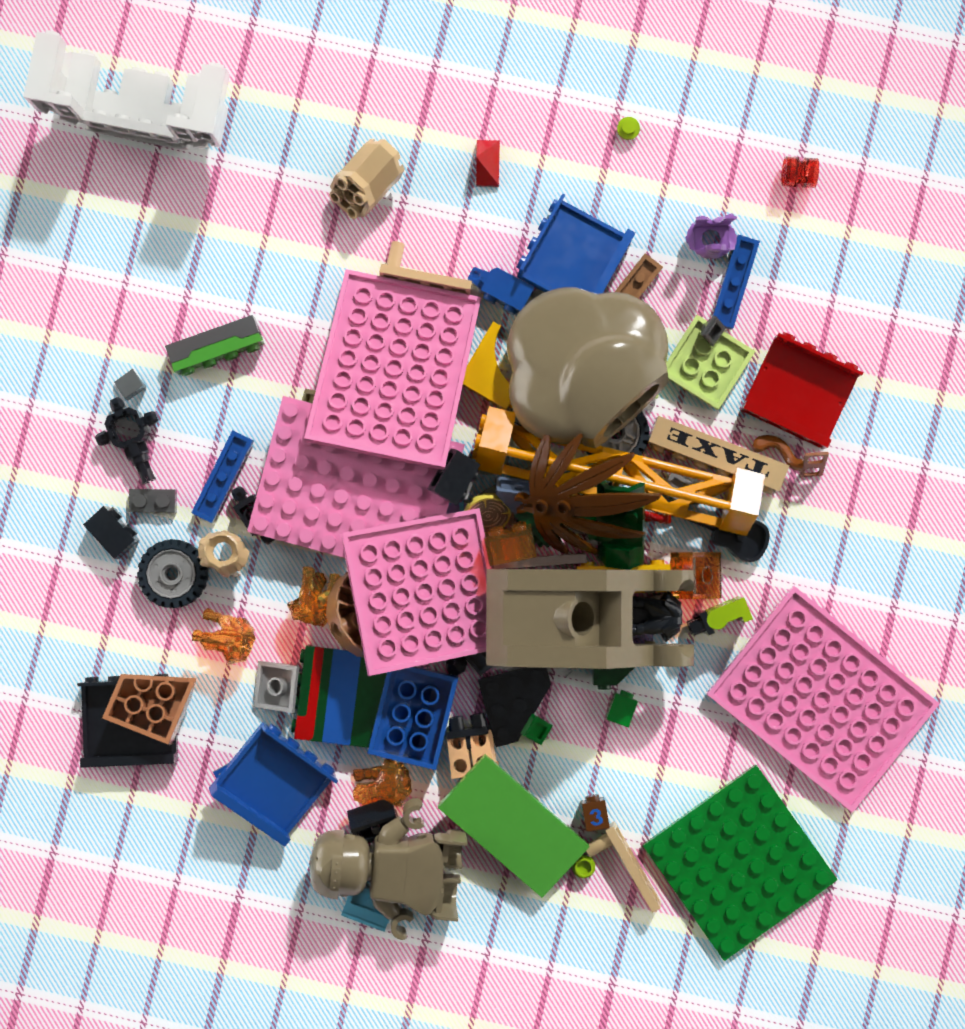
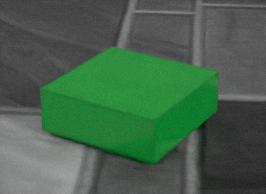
M532 713L521 734L542 745L553 725Z

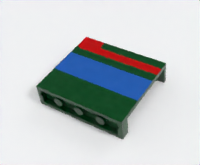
M306 645L300 654V663H303V671L299 672L297 686L301 687L300 695H296L295 709L298 710L297 719L293 718L291 732L295 733L294 739L369 748L387 672L368 676L363 657H357L347 650Z

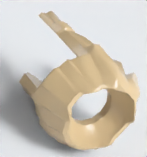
M223 530L221 532L208 533L205 537L201 538L198 542V557L201 560V566L214 568L226 578H229V576L235 578L241 576L237 571L245 567L250 551L245 547L244 542L241 541L239 536ZM222 542L228 543L232 549V555L226 561L217 560L213 553L214 547Z

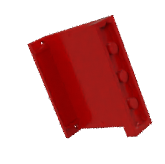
M778 333L769 347L740 411L820 449H827L832 441L830 436L857 378L862 376L863 372L859 371V367L853 363L838 361V357L832 353L825 352L823 354L817 351V347L811 343L804 342L802 344L796 341V337L789 333Z

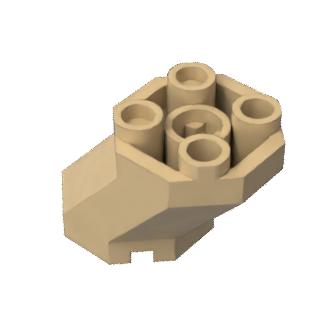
M375 139L368 140L344 168L334 176L330 185L331 192L329 196L331 200L343 209L350 218L365 217L392 186L400 180L405 169L403 164L399 165L398 160L401 158L399 152L385 139H380L379 141H375Z

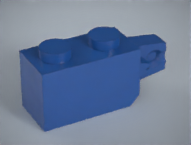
M473 267L468 276V280L472 281V284L480 289L485 301L493 305L496 302L503 305V310L512 315L518 313L528 303L535 288L498 267L491 269L490 272Z

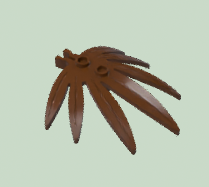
M578 434L561 451L551 465L546 477L544 476L549 462L551 437L550 435H544L531 465L529 477L530 495L518 492L514 497L515 501L523 502L516 509L517 513H525L526 511L533 513L536 527L542 538L551 547L563 554H568L569 550L561 539L580 550L593 554L600 552L599 549L586 542L564 525L599 537L619 539L643 537L645 532L579 518L608 516L631 511L648 505L661 497L660 493L577 494L614 475L635 456L634 452L593 466L556 487L555 483L565 473L573 460L583 434Z

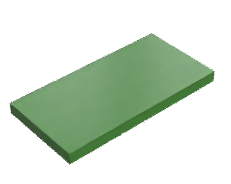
M486 754L480 758L438 804V809L541 898L546 895L590 847L584 839Z

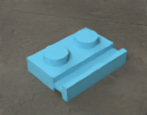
M365 887L359 895L348 896L341 914L343 917L385 932L389 919L374 908L369 887Z

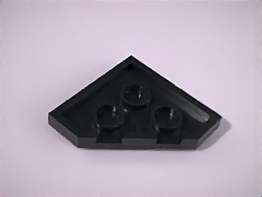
M523 667L478 679L488 721L492 727L491 732L495 747L518 742L521 738V731L531 714L536 712L551 686L547 668Z

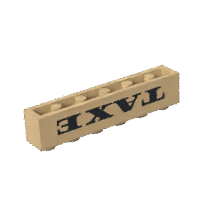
M661 416L656 417L649 435L648 444L651 445V450L659 453H664V450L673 453V458L683 462L686 459L694 461V466L707 470V467L715 469V474L733 476L737 468L765 474L762 492L770 495L773 492H780L790 466Z

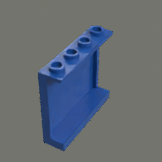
M562 193L559 200H553L548 210L551 212L549 218H543L538 227V230L541 232L538 237H532L527 247L530 250L527 257L522 255L516 266L519 269L517 278L543 292L563 287H576L596 294L604 293L636 232L627 229L623 233L563 201L565 194Z
M262 722L210 785L209 791L214 799L285 847L291 840L289 836L290 831L331 781L337 783L338 779L334 774L336 771L326 762L322 765L317 761L318 757L311 751L306 750L304 752L299 748L300 744L293 738L288 737L286 739L281 735L282 731L275 725L270 724L268 726Z

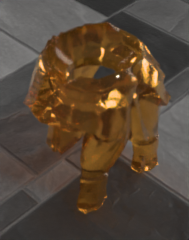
M303 566L299 598L288 602L286 605L293 621L300 620L306 624L324 627L328 623L326 617L327 598L334 583L341 576L336 573L330 574L327 589L322 592L327 583L324 573L315 572L313 567Z
M210 608L204 610L203 619L218 623L222 629L204 633L201 630L195 629L192 633V641L200 642L204 651L216 650L222 652L228 666L246 661L256 639L254 635L256 630L246 618L241 619V617L236 618L231 615H222Z
M386 758L382 766L353 770L356 782L364 779L374 780L369 783H357L352 791L354 801L361 803L363 806L384 799L396 807H402L412 792V780L409 776V770L403 763Z

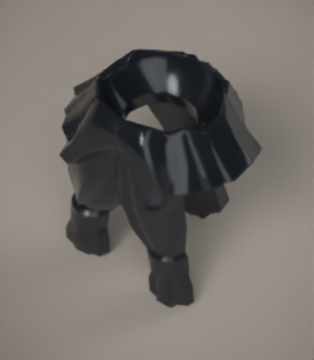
M670 591L664 593L660 599L633 596L632 636L660 634L663 640L667 642L680 632L682 625L681 601L671 594Z

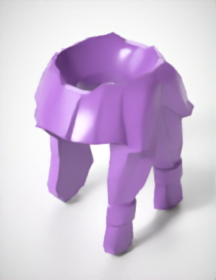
M730 213L714 219L702 215L696 217L695 222L691 224L687 231V236H685L689 249L706 259H719L729 251L735 250L737 234H735L731 222L736 220L737 216ZM708 230L716 231L720 237L719 244L704 245L702 242L703 233Z

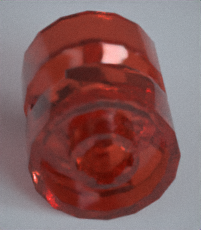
M785 156L781 171V185L783 187H796L797 184H800L802 188H816L819 177V159L805 157L801 161L799 157Z

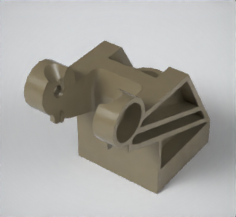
M487 569L486 665L585 669L694 666V644L655 643V641L633 643L632 639L633 594L636 591H645V593H655L656 591H694V570Z

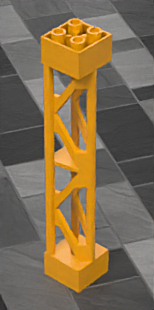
M489 406L487 415L482 414L471 459L481 464L478 470L529 480L530 470L505 465V458L510 456L533 462L536 453L533 447L537 449L541 439L532 435L523 426L515 425L516 415L514 412ZM510 438L513 439L520 449L508 447ZM557 444V445H561V446H565V447H566L568 444ZM580 444L578 450L593 454L573 459L567 468V471L570 472L564 473L555 483V486L559 487L577 474L605 461L628 454V452L599 446L595 449ZM551 450L544 477H546L551 465L557 458V455ZM635 454L629 463L606 480L611 481L612 486H619L620 484L633 486L642 482L645 483L646 493H660L679 498L668 502L661 495L658 500L645 505V510L666 515L670 514L674 517L718 527L719 530L747 536L759 515L765 474L737 468L733 477L729 478ZM650 468L704 482L681 488H673ZM622 470L629 476L622 475ZM639 470H640L644 475H646V476H647L651 481H653V482L647 481V480L641 475V473L639 472ZM593 486L578 493L597 494V487ZM725 492L724 500L713 498ZM700 503L722 509L721 518L688 510L690 504Z

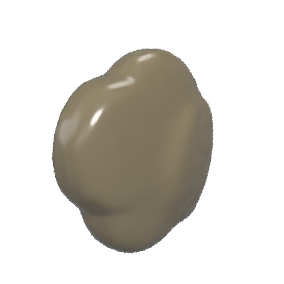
M576 287L557 288L542 293L527 303L518 312L509 331L507 355L512 370L509 383L510 402L519 423L528 432L541 440L544 435H550L551 443L569 444L578 434H583L580 444L596 449L632 421L669 383L666 366L668 337L665 327L658 314L649 304L630 294L620 292L596 294Z

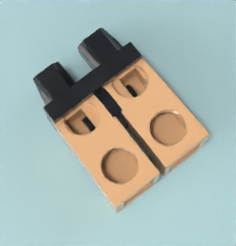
M484 713L470 715L472 727L464 726L463 716L449 718V731L446 732L451 779L463 778L484 754L488 755L499 765L494 749L491 724L487 725Z

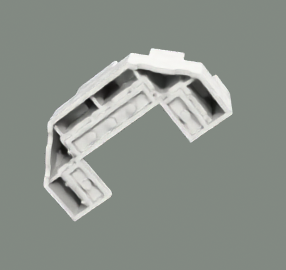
M46 30L45 33L36 32L23 95L36 111L48 114V111L57 113V119L73 125H77V122L87 125L86 130L94 133L170 148L189 150L190 145H193V148L201 149L208 148V143H211L213 147H221L228 113L224 102L230 74L224 68V65L216 62H210V65L202 63L201 73L187 75L182 104L172 102L170 105L174 83L167 73L161 71L149 73L140 67L124 68L119 95L116 91L104 89V92L97 91L96 87L101 62L94 53L82 50L81 53H65L67 43L59 33L51 30Z

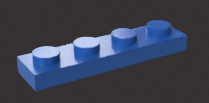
M739 234L737 235L735 250H732L712 317L716 316L730 330L734 328L760 243L759 240Z
M234 430L231 431L191 512L192 514L210 523H214L254 440Z

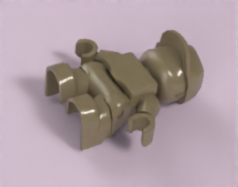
M412 798L404 804L402 818L398 816L383 825L379 835L374 839L373 852H370L369 844L364 837L344 834V829L331 830L319 835L310 856L309 868L312 887L321 896L338 900L339 895L342 897L359 895L365 889L367 881H369L370 897L372 898L374 908L384 917L390 919L391 932L399 940L407 939V932L405 927L399 926L398 923L402 920L411 922L414 919L413 912L409 909L401 908L399 904H403L425 916L430 915L436 920L458 922L456 894L457 884H461L460 874H443L444 866L446 868L462 869V846L468 845L466 832L464 830L448 829L445 833H418L408 837L406 834L409 832V828L421 829L425 827L424 820L421 817L412 818L410 816L411 812L419 811L423 805L421 799Z

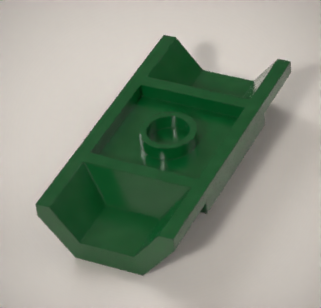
M604 480L597 484V493H645V483L640 482L627 488L610 486ZM645 506L619 514L596 517V521L645 532ZM645 534L640 538L627 539L596 536L598 549L600 550L598 558L605 567L630 570L644 563Z

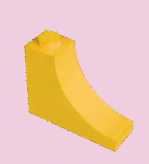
M493 321L467 365L463 387L497 407L507 410L508 407L512 408L509 398V382L501 373L495 356V344L501 330V325Z

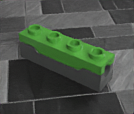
M250 315L168 344L165 348L173 371L178 375L187 376L195 373L194 369L202 366L204 369L217 365L216 361L224 358L226 361L233 360L239 357L238 353L258 351L261 349L260 346L265 343L256 318Z

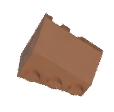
M121 674L102 718L172 745L191 701L197 678Z

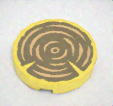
M496 493L477 495L470 504L468 503L465 506L464 511L480 508L485 534L501 530L510 520V509Z

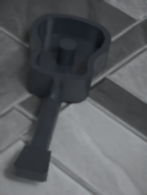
M687 520L711 530V541L713 544L726 548L736 559L747 563L759 560L768 547L770 539L769 530L764 523L755 520L747 536Z

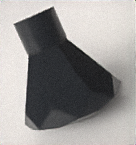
M464 657L449 659L445 662V667L449 674L458 676L466 670L467 661Z

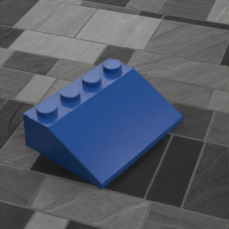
M420 667L387 672L367 754L436 770L459 676Z

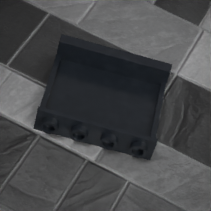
M164 673V674H154V676H165V677H166V676H168V673ZM108 676V680L99 681V677H84L85 681L77 683V687L81 686L84 757L80 758V768L174 764L179 761L178 733L173 744L168 745L102 718L120 676Z

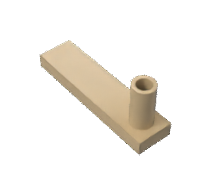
M398 241L391 242L387 265L381 264L379 276L471 294L472 281L400 267L405 244Z
M613 821L609 824L610 828L605 830V834L588 843L590 847L586 852L590 857H593L614 845L653 913L661 909V900L618 825Z

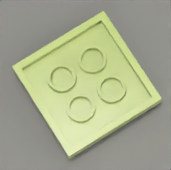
M696 314L666 362L668 380L714 409L719 410L752 358L755 350L726 332L722 333L713 347L710 346L701 336L702 325L707 320Z

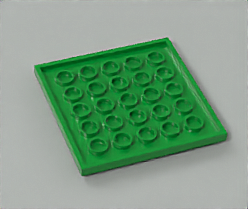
M756 764L642 844L724 961L838 880Z

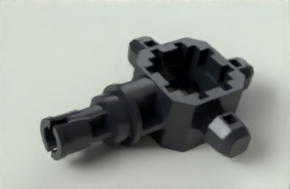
M120 397L111 399L110 407L112 412L115 413L107 416L104 425L107 432L104 430L95 436L97 444L105 446L112 442L114 446L123 449L128 461H131L132 465L136 467L142 485L150 483L149 481H155L156 477L148 462L150 460L148 456L150 452L146 441L150 435L147 426L151 427L159 422L157 413L150 411L144 413L143 416L141 412L135 409L125 408L126 405ZM130 415L134 416L140 429L138 430L140 434L125 442L120 441L115 429V423Z

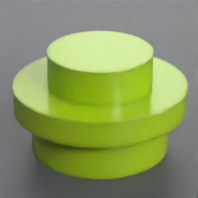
M633 117L622 118L617 125L618 135L624 140L635 139L640 132L639 122Z
M583 854L573 864L572 870L577 877L588 878L595 871V862L592 857Z

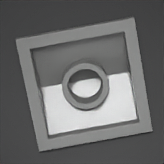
M258 661L253 707L295 713L299 666L287 663Z

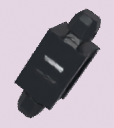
M238 486L231 491L234 500L239 502L233 508L248 529L250 522L248 514L250 510L245 508L255 503L256 495L252 494L247 497L248 493L245 489ZM260 536L261 540L267 545L276 540Z

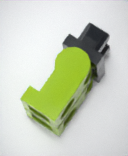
M737 596L706 610L701 609L695 612L697 617L686 621L691 635L695 636L704 632V634L709 636L715 633L714 629H722L730 621L738 619L745 623L753 620L745 598Z

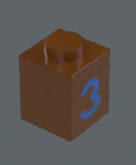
M599 794L585 796L586 800H581L586 831L610 828L604 797H599Z

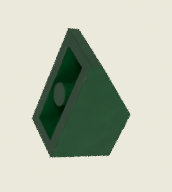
M635 667L592 669V684L597 685L598 690H611V686H617Z

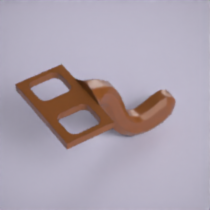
M774 435L758 436L754 439L752 445L755 452H762L769 448L779 450L786 464L790 465V468L800 471L799 478L823 476L829 452L805 453L803 459H798L794 456L788 444ZM823 456L821 460L808 461L810 457ZM819 468L818 472L805 473L807 469Z

